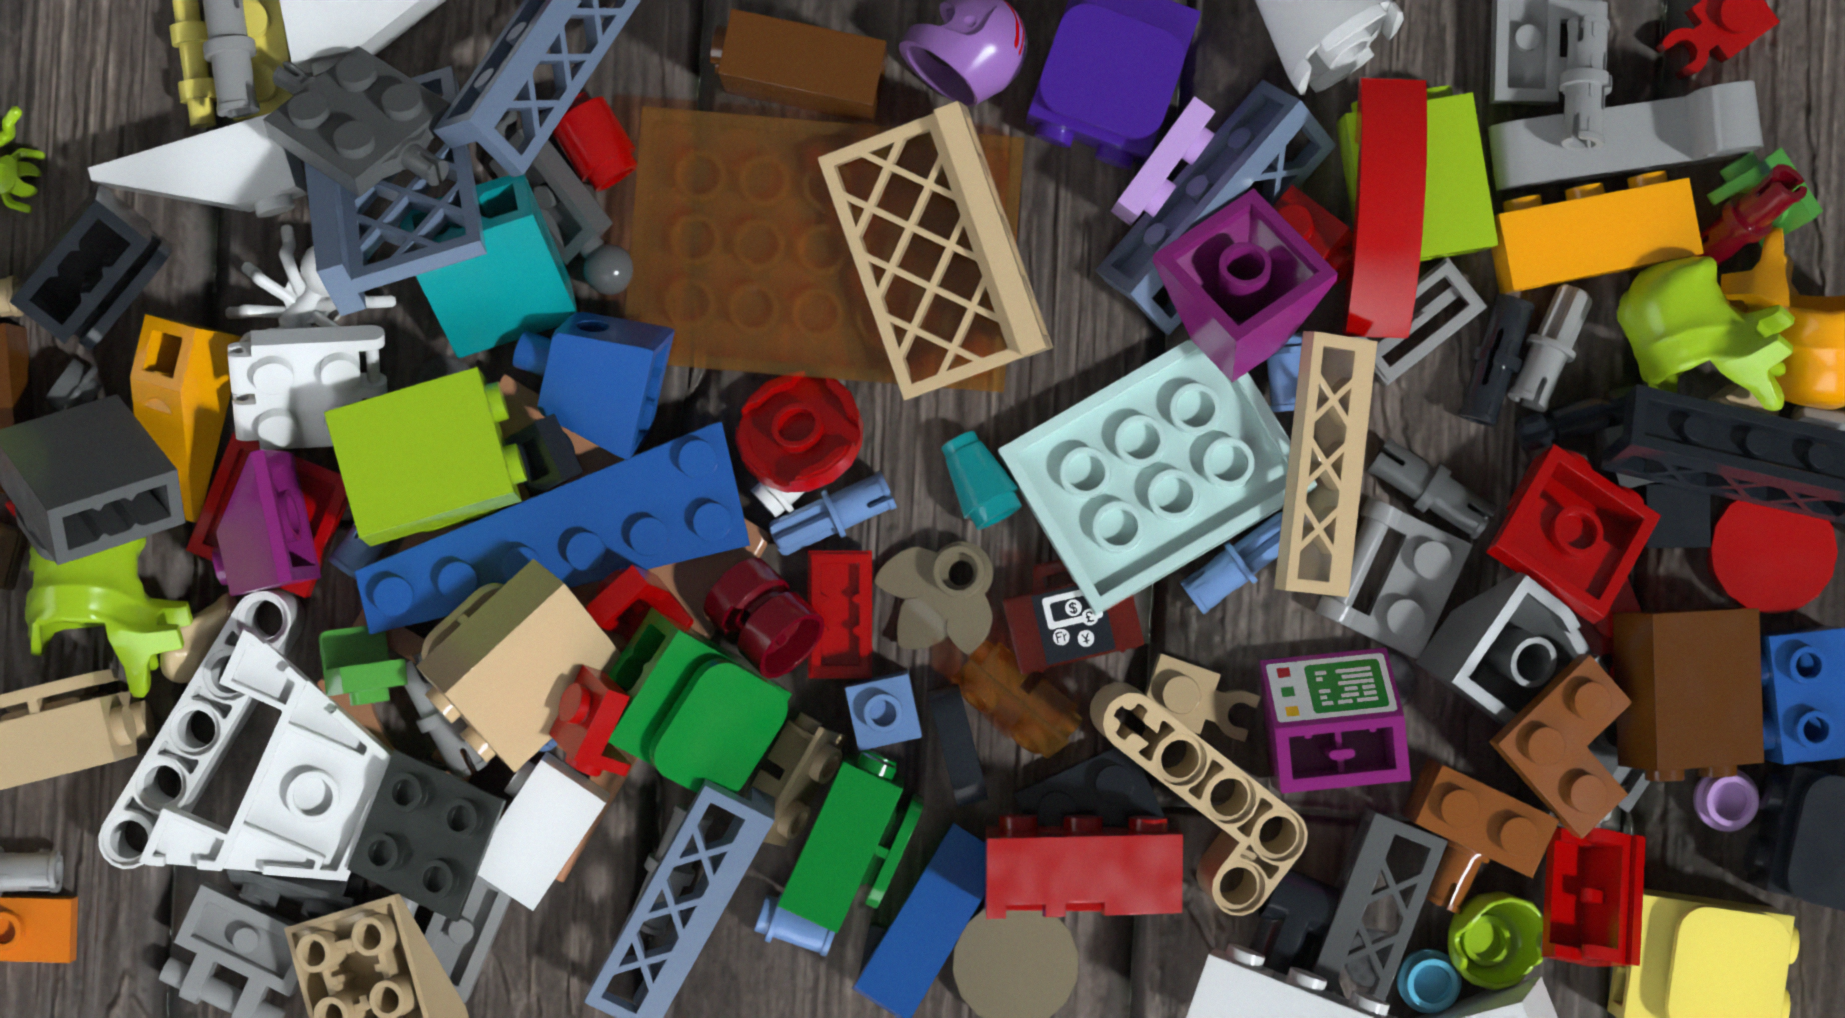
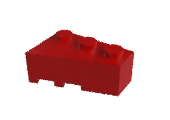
M999 815V826H985L986 919H1006V910L1042 911V916L1046 918L1066 917V911L1101 912L1104 916L1182 913L1183 834L1178 828H1167V818L1160 816L1128 817V827H1102L1103 817L1094 815L1064 816V826H1038V816Z

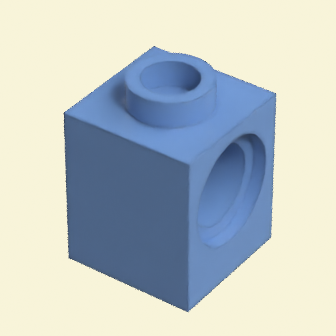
M909 670L846 684L845 691L859 751L922 737V729Z

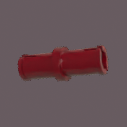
M1778 164L1747 193H1737L1724 204L1722 215L1700 233L1701 242L1704 243L1702 245L1704 254L1695 257L1709 256L1715 259L1718 270L1748 242H1759L1771 232L1772 222L1806 196L1807 187L1799 186L1794 192H1791L1798 185L1805 182L1803 177L1791 166Z

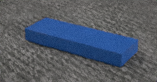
M954 823L949 826L851 989L897 1018H912L985 895V843Z

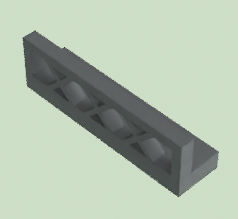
M1365 806L1334 884L1335 887L1339 888L1340 893L1333 919L1324 937L1320 941H1314L1303 970L1323 977L1327 980L1325 990L1332 993L1334 991L1335 994L1345 997L1338 981L1343 966L1368 955L1377 976L1371 991L1366 992V994L1385 1001L1448 841L1398 821L1388 814ZM1395 834L1427 846L1418 871L1394 881L1385 860ZM1381 871L1386 885L1373 890ZM1412 885L1404 904L1399 891ZM1391 895L1400 915L1396 928L1393 932L1371 941L1362 922L1366 907L1370 903ZM1358 932L1363 945L1350 950L1355 935ZM1388 946L1383 961L1380 963L1375 951Z

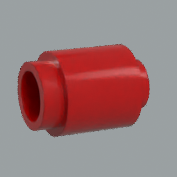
M586 92L578 94L552 132V135L582 182L589 181L595 192H601L619 183L639 167V164L632 155L636 147L604 96L590 99Z

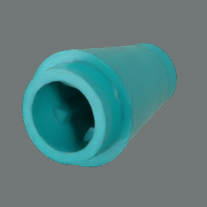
M974 431L961 434L941 447V451L946 458L945 462L963 518L971 519L977 530L985 529L1006 519L1022 507L1016 496L1020 488L982 441H979Z

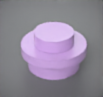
M1737 770V776L1701 777L1694 790L1693 804L1697 815L1706 825L1719 831L1730 832L1745 827L1753 820L1759 807V793L1753 780L1744 772Z

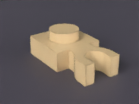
M1158 653L1144 693L1194 733L1201 734L1205 719L1213 721L1227 736L1245 742L1249 730L1230 723L1228 719L1229 709L1236 703H1245L1257 708L1260 696L1245 690L1218 691L1216 688L1221 674L1162 653Z

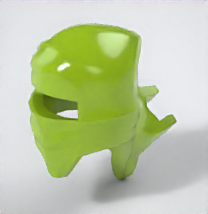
M1709 256L1665 261L1642 270L1635 277L1629 290L1619 300V307L1616 312L1617 320L1634 351L1640 375L1648 383V387L1677 393L1678 377L1685 371L1710 360L1723 375L1748 389L1765 409L1770 411L1782 409L1785 396L1775 377L1785 374L1786 367L1782 360L1793 353V345L1782 337L1779 332L1794 324L1795 317L1781 305L1750 313H1744L1733 307L1717 282V263L1715 259Z
M146 537L60 565L41 557L33 545L30 547L29 571L34 572L33 588L27 592L25 619L29 627L27 636L31 641L32 656H42L56 632L65 629L105 625L108 640L124 667L129 691L134 697L143 698L150 690V671L156 670L159 667V653L183 649L184 640L180 627L191 625L193 617L188 602L154 599L144 592L143 584L138 577V557L146 545Z

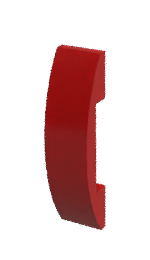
M1359 77L1355 143L1359 144L1352 261L1351 271H1347L1343 335L1348 337L1409 338L1418 284L1425 209L1427 85L1425 79Z

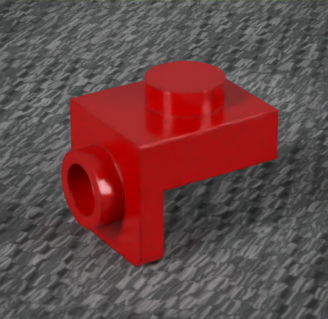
M1291 185L1274 204L1273 208L1338 273L1337 281L1333 284L1335 286L1346 278L1347 271H1351L1353 234L1347 225L1294 185Z
M633 564L628 569L620 568L608 575L596 588L598 596L585 607L586 611L600 628L622 635L628 643L651 607L688 628L694 623L692 616L658 575Z
M582 665L574 683L569 685L564 691L559 703L558 716L549 735L567 753L564 759L565 762L576 770L594 777H600L603 770L626 776L632 764L608 741L630 696L604 671Z

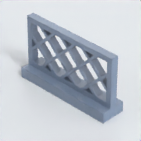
M452 66L411 78L436 95L443 93L441 98L452 104L460 92L458 79ZM445 143L435 154V156L447 161L449 164L446 179L457 182L441 201L426 196V193L433 186L418 175L406 188L391 183L400 172L383 178L365 194L358 197L304 161L316 272L340 316L367 309L364 291L487 254L469 144L451 149ZM378 196L393 201L377 220L362 215ZM412 209L428 214L413 233L396 228ZM448 221L465 227L466 235L441 243L432 241ZM384 241L400 246L391 258L368 265L367 260Z

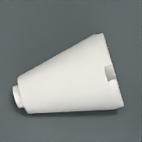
M1255 0L1290 83L1299 95L1306 94L1308 84L1317 93L1345 79L1374 56V53L1368 47L1381 32L1389 41L1397 33L1404 20L1403 12L1393 0Z

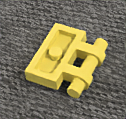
M172 0L175 24L169 26L173 47L179 48L184 79L178 82L180 102L188 106L191 128L215 126L216 119L213 102H217L214 78H209L208 65L204 59L202 47L203 43L208 41L206 21H201L198 0ZM243 0L247 34L256 43L257 54L251 58L260 111L254 115L233 118L237 123L272 113L293 97L292 94L277 87L273 82V74L276 68L281 66L284 69L282 63L285 61L291 62L279 0Z

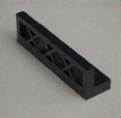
M1636 384L1627 392L1623 435L1603 451L1601 470L1845 524V431Z

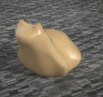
M225 593L210 606L196 614H192L193 622L191 625L180 627L184 640L183 649L160 653V668L167 679L175 683H190L236 608L238 602L235 596Z

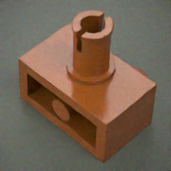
M1430 758L1427 759L1401 814L1415 824L1443 836L1448 841L1425 899L1439 906H1444L1447 910L1460 914L1461 905L1482 862L1488 864L1490 859L1533 878L1560 821L1558 818Z

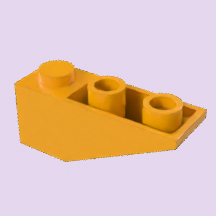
M145 314L130 374L134 416L177 468L185 520L197 523L204 506L231 395L228 345L239 342L242 337L194 323Z

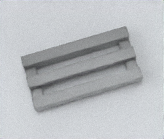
M1448 257L1418 279L1416 298L1444 276L1451 286L1413 315L1410 334L1460 296L1467 305L1390 366H1388L1382 356L1405 338H1384L1378 342L1374 372L1377 374L1376 378L1383 387L1393 382L1487 308ZM1354 337L1368 340L1366 337Z

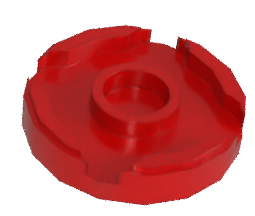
M805 371L788 372L766 381L747 398L741 409L743 416L739 422V430L736 426L735 442L747 470L764 486L785 493L810 492L834 482L852 466L862 446L864 422L852 393L836 378L822 373L821 378L818 376H807Z
M1732 499L1723 505L1711 522V547H1707L1708 557H1706L1708 573L1721 594L1741 608H1759V612L1767 614L1795 611L1817 598L1833 576L1838 554L1834 527L1828 520Z

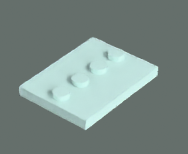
M1189 339L999 448L998 455L1012 479L1020 488L1019 491L1076 586L1078 585L1094 615L1097 616L1282 509L1291 441L1249 373L1247 372L1234 382H1231L1199 347ZM1315 480L1308 486L1307 494L1317 487L1318 484Z

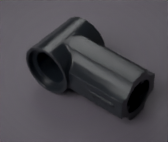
M1293 869L1288 870L1268 898L1259 907L1258 918L1261 919L1249 945V949L1265 956L1264 967L1288 975L1290 967L1304 968L1314 941H1320L1330 926L1339 900V888Z

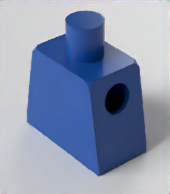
M577 312L555 330L552 339L525 331L516 345L513 366L543 377L537 405L542 416L547 417L555 414L560 426L620 458L629 460L651 435L675 329L598 314Z

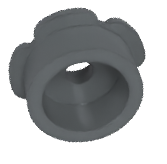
M73 359L44 400L60 411L92 402L103 387L102 384L93 379L98 368L93 365L89 369L76 359Z

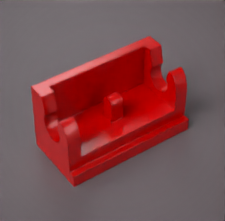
M1594 827L1581 839L1572 836L1566 828L1555 829L1547 847L1541 957L1589 967L1640 966L1646 837Z

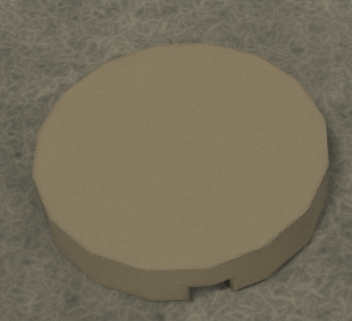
M985 907L972 915L954 946L952 971L961 997L977 1015L983 1018H1050L1067 1003L1077 982L1079 954L1070 929L1060 917L1046 918L1042 916V911L1006 910V919H986Z

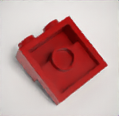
M1553 444L1532 461L1505 508L1509 513L1486 552L1516 573L1526 574L1570 609L1592 624H1595L1605 618L1661 515L1646 506L1642 497L1634 490L1626 486L1615 485L1591 469L1590 463L1582 455L1568 449H1561Z

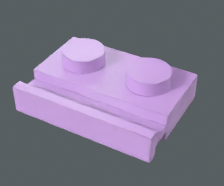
M1194 96L1110 212L1129 226L1134 223L1143 210L1154 217L1176 188V185L1167 179L1181 158L1190 165H1193L1215 135L1205 125L1216 111Z

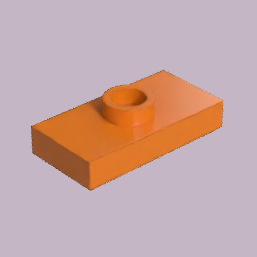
M2 894L0 897V961L71 963L77 960L78 896Z

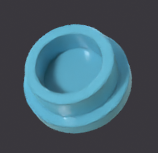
M1431 948L1420 949L1409 954L1399 966L1396 978L1397 988L1402 999L1411 1008L1422 1013H1437L1450 1007L1457 999L1462 985L1461 975L1455 970V966L1451 963L1449 956L1442 951Z

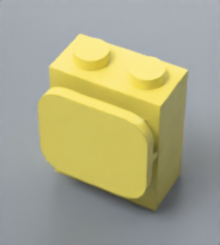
M1643 888L1640 966H1613L1607 1011L1617 1018H1789L1791 1002L1790 994L1786 989L1789 964H1793L1797 958L1800 943L1798 928L1794 926L1795 916L1771 906Z

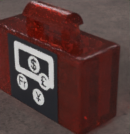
M1061 559L1033 565L1032 591L1002 599L1020 674H1031L1033 671L1038 670L1039 672H1044L1046 668L1118 651L1124 653L1126 649H1136L1144 645L1133 595L1095 616L1076 582L1072 581L1045 588L1043 576L1067 571Z

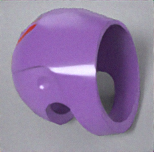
M945 0L939 6L940 14L945 24L941 26L933 24H915L910 26L899 43L901 56L919 78L951 101H959L967 107H973L1001 92L1020 74L1027 53L1028 39L1023 21L1015 9L1005 0ZM925 50H928L931 53L938 56L939 58H941L943 61L949 64L950 67L938 63Z

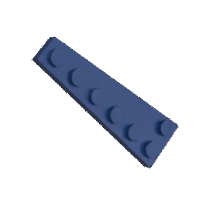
M722 422L697 429L637 454L629 460L625 459L355 570L369 634L446 617L480 587L490 583L505 585L533 558L570 588L604 580L612 572L620 568L628 569L632 564L647 570L750 546Z

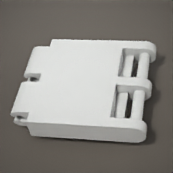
M360 325L250 331L251 341L234 342L228 345V364L236 439L241 441L259 440L260 450L333 446L324 412L362 401L363 398L369 399L380 396L388 391L387 377L380 373L379 349L385 345L384 329L380 326ZM359 351H366L367 373H360Z

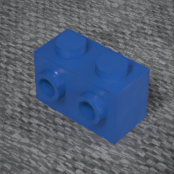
M1821 625L1760 632L1764 759L1786 765L1845 758V628Z

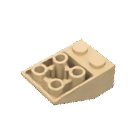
M399 893L284 928L309 1018H469L465 1004Z

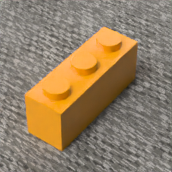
M1657 171L1628 178L1629 189L1605 193L1603 183H1594L1565 190L1566 201L1542 205L1541 195H1531L1502 202L1504 213L1494 216L1498 245L1491 248L1499 293L1508 294L1649 267L1669 260L1704 254L1690 179L1684 178L1668 181L1666 171Z

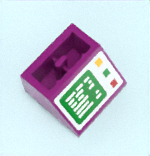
M1386 647L1258 660L1271 786L1278 792L1283 794L1411 781L1405 717Z

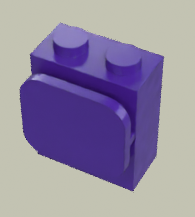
M1068 0L1025 123L1037 127L1034 136L1050 144L1070 148L1074 140L1096 148L1094 157L1106 164L1127 170L1131 169L1133 162L1144 165L1150 157L1160 126L1165 118L1201 11L1171 0Z

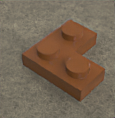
M1580 653L1489 742L1556 818L1560 819V822L1572 836L1583 839L1628 795L1587 746L1632 701L1591 655Z

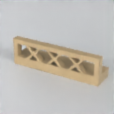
M1303 331L1274 589L1349 597L1377 341L1316 331ZM1315 480L1318 484L1317 487L1307 494L1308 486Z

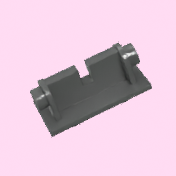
M227 870V875L236 890L240 891L239 897L241 899L267 908H275L278 901L302 906L301 913L311 919L355 907L354 899L350 898L351 893L362 895L367 883L366 878L353 872L350 873L347 881L264 875L261 871Z

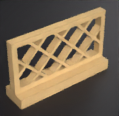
M955 101L934 109L933 114L818 157L904 400L912 399L1018 359L1053 348L966 105ZM930 131L939 155L928 179H925L897 166L896 163L908 139ZM893 146L887 160L872 154ZM863 157L883 167L868 202L846 192L838 166ZM943 168L951 191L936 184ZM892 172L924 186L908 221L877 207ZM933 191L955 200L960 213V218L949 240L917 226ZM850 202L864 208L858 223ZM873 214L905 228L890 262L868 253L863 236ZM964 230H966L973 251L958 245ZM914 232L946 247L930 282L898 267ZM954 252L976 261L979 266L982 278L971 301L939 286ZM872 263L886 269L880 284ZM895 274L926 288V292L911 323L889 313L884 299ZM986 290L995 312L980 306ZM935 293L968 308L952 342L920 328ZM976 312L999 323L1008 349L982 357L961 347ZM894 324L908 330L902 344H900ZM916 335L948 349V352L937 375L914 383L906 356ZM957 354L973 361L950 370Z

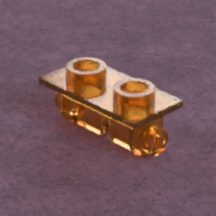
M985 639L969 656L970 659L950 678L955 683H959L961 695L972 707L983 713H993L1011 728L1009 731L1010 735L1018 745L1033 754L1041 753L1047 759L1068 744L1070 741L1068 737L1083 720L1082 717L1074 712L1077 705L1044 678L1038 681L1029 694L1023 691L1020 686L1033 669L1008 650L1000 641L993 645Z

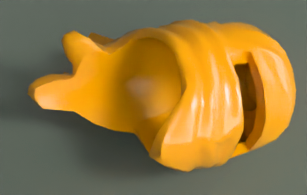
M1772 227L1771 232L1764 238L1761 259L1755 267L1749 271L1722 274L1720 288L1730 304L1744 313L1781 305L1795 317L1793 325L1779 332L1782 337L1793 345V353L1782 360L1786 367L1785 374L1775 377L1782 388L1785 396L1784 401L1821 410H1834L1844 407L1845 295H1800L1791 282L1794 262L1790 255L1784 251L1783 228Z

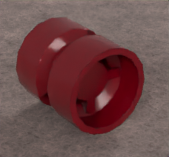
M762 558L746 559L726 571L713 585L703 607L704 617L726 640L732 644H737L739 653L767 679L778 678L800 665L813 652L825 628L824 618L799 594L790 592L789 584Z

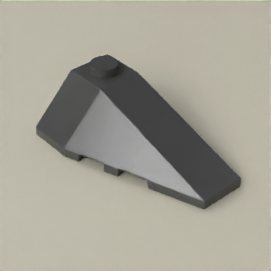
M1521 572L1452 610L1416 661L1418 666L1503 727L1580 653L1591 655L1606 673L1609 672L1601 657L1591 651L1578 630L1581 625L1572 610L1529 576ZM1615 719L1587 748L1628 793L1617 807L1629 813L1650 781L1645 780L1644 769L1618 766Z

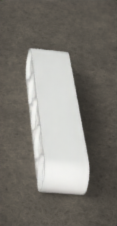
M283 589L256 591L245 596L237 604L101 827L98 835L99 849L103 857L111 865L121 869H134L144 864L139 862L143 852L131 848L125 839V829L130 820L140 823L145 828L149 840L158 817L166 804L189 813L192 812L259 702L255 698L219 684L226 662L231 657L245 627L255 630L282 655L287 657L305 624V609L301 601L293 593ZM266 601L276 604L283 615L281 629L274 636L268 635L261 630L257 622L259 608ZM198 710L207 713L215 723V735L209 744L200 742L194 737L191 730L192 718ZM164 765L176 770L182 780V788L176 798L167 796L159 787L158 775Z

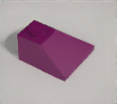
M1254 188L1153 254V263L1190 339L1231 382H1234L1281 350L1337 281L1338 273Z
M266 449L250 452L216 531L219 546L214 547L212 551L216 576L221 585L228 584L230 596L250 594L256 591L322 578L294 453Z

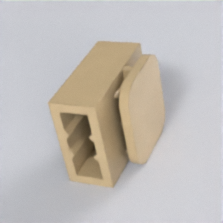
M533 558L505 585L490 583L477 589L437 625L426 637L422 646V661L416 667L433 685L424 694L432 705L451 724L461 717L468 725L460 734L466 743L486 763L497 755L515 773L552 739L549 732L558 716L560 699L566 688L574 683L582 665L604 671L608 675L621 653L565 583Z
M116 668L86 673L1 694L0 709L5 708L8 712L12 713L3 715L0 720V790L119 761L147 752L151 746L149 738L155 735V723L150 706L145 700L140 701L139 697H134L130 691L112 695L105 691L96 692L99 690L100 685L119 680Z

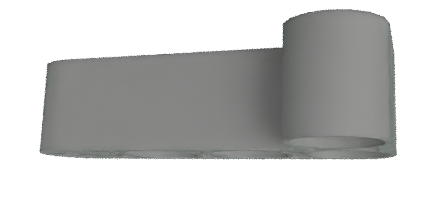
M1751 80L1701 88L1684 97L1604 108L1603 128L1605 143L1602 148L1595 151L1591 149L1590 140H1587V152L1572 151L1562 147L1561 137L1563 136L1564 113L1509 121L1488 127L1497 192L1718 162L1743 156L1764 146L1755 82Z

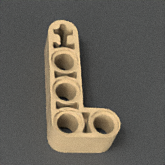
M1114 682L1103 686L1095 694L1090 705V717L1095 728L1114 746L1223 829L1203 854L1197 865L1196 878L1199 887L1222 911L1230 915L1244 916L1254 912L1264 903L1302 854L1307 844L1308 836L1304 820L1298 813L1137 688L1121 682ZM1123 706L1149 726L1144 731L1142 737L1126 724L1119 722L1114 716L1117 709ZM1176 740H1185L1187 747L1184 759L1177 766L1163 768L1161 756L1165 747ZM1233 779L1235 787L1231 798L1221 805H1212L1210 798L1214 786L1221 780ZM1280 816L1283 822L1279 835L1272 841L1260 842V829L1263 824L1270 818ZM1236 867L1243 868L1244 875L1241 884L1233 891L1220 892V881L1223 875L1230 869Z

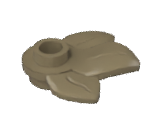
M958 541L944 546L938 552L920 547H911L888 560L876 575L874 582L878 587L896 597L904 599L897 623L899 647L911 650L925 649L942 642L949 636L951 641L962 652L970 655L989 635L993 613L986 593L992 585L994 571L989 556L979 546L970 542ZM959 563H968L973 568L971 581L962 586L954 584L951 577L953 568Z

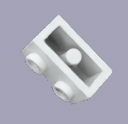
M548 752L544 754L537 766L528 760L516 772L504 790L514 800L502 818L499 819L478 871L479 876L532 911H534L610 796L609 792Z

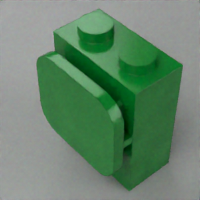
M651 607L608 674L630 696L608 742L653 765L663 776L695 793H698L704 780L707 779L736 794L743 787L783 725L788 711L787 701L792 693L775 679H767L762 676L748 661Z
M872 749L862 750L859 756L846 751L784 886L778 907L837 934L859 885H865L868 882L869 886L866 891L865 904L875 909L878 908L924 807V797L911 792L905 806L897 810V802L904 788V776L895 773L897 761Z

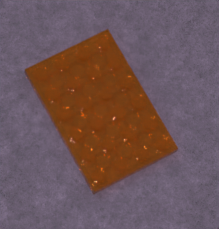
M642 106L630 249L633 273L627 286L625 319L675 329L667 366L806 378H831L842 381L898 385L818 161V157L896 127ZM929 131L908 139L896 165L928 179L939 155L931 132ZM977 134L1016 241L1025 138ZM893 146L872 154L887 160ZM863 157L838 166L846 192L868 202L883 167ZM943 168L936 184L951 191ZM892 172L877 207L908 221L924 186ZM933 191L917 226L949 240L960 218L955 200ZM850 202L858 223L864 208ZM873 214L863 236L868 253L890 262L905 228ZM964 230L958 245L973 251L966 230ZM914 232L898 267L930 282L946 247ZM954 252L939 286L971 301L982 278L977 262ZM872 263L880 284L886 269ZM895 274L884 297L889 313L911 323L926 292V288ZM986 290L980 306L995 312ZM935 293L920 328L952 342L968 308ZM976 312L961 347L982 357L1006 350L1007 345L999 323ZM894 324L900 344H902L908 330ZM916 335L906 356L914 383L937 375L948 352V349ZM957 354L950 370L973 361ZM1006 364L940 389L1003 394Z

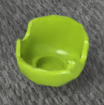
M1501 891L1477 894L1461 905L1460 914L1455 913L1451 920L1447 943L1450 961L1455 966V970L1473 985L1491 990H1499L1517 985L1533 970L1534 966H1538L1543 962V957H1541L1543 915L1531 901Z

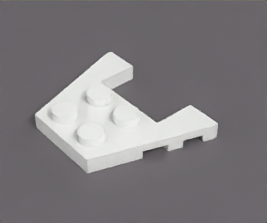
M245 627L219 684L276 707L282 711V714L230 829H227L170 804H166L158 817L139 862L151 866L173 864L197 866V869L222 871L223 869L261 871L264 875L347 881L351 871L347 870L393 751L330 696L326 697V692L259 633Z

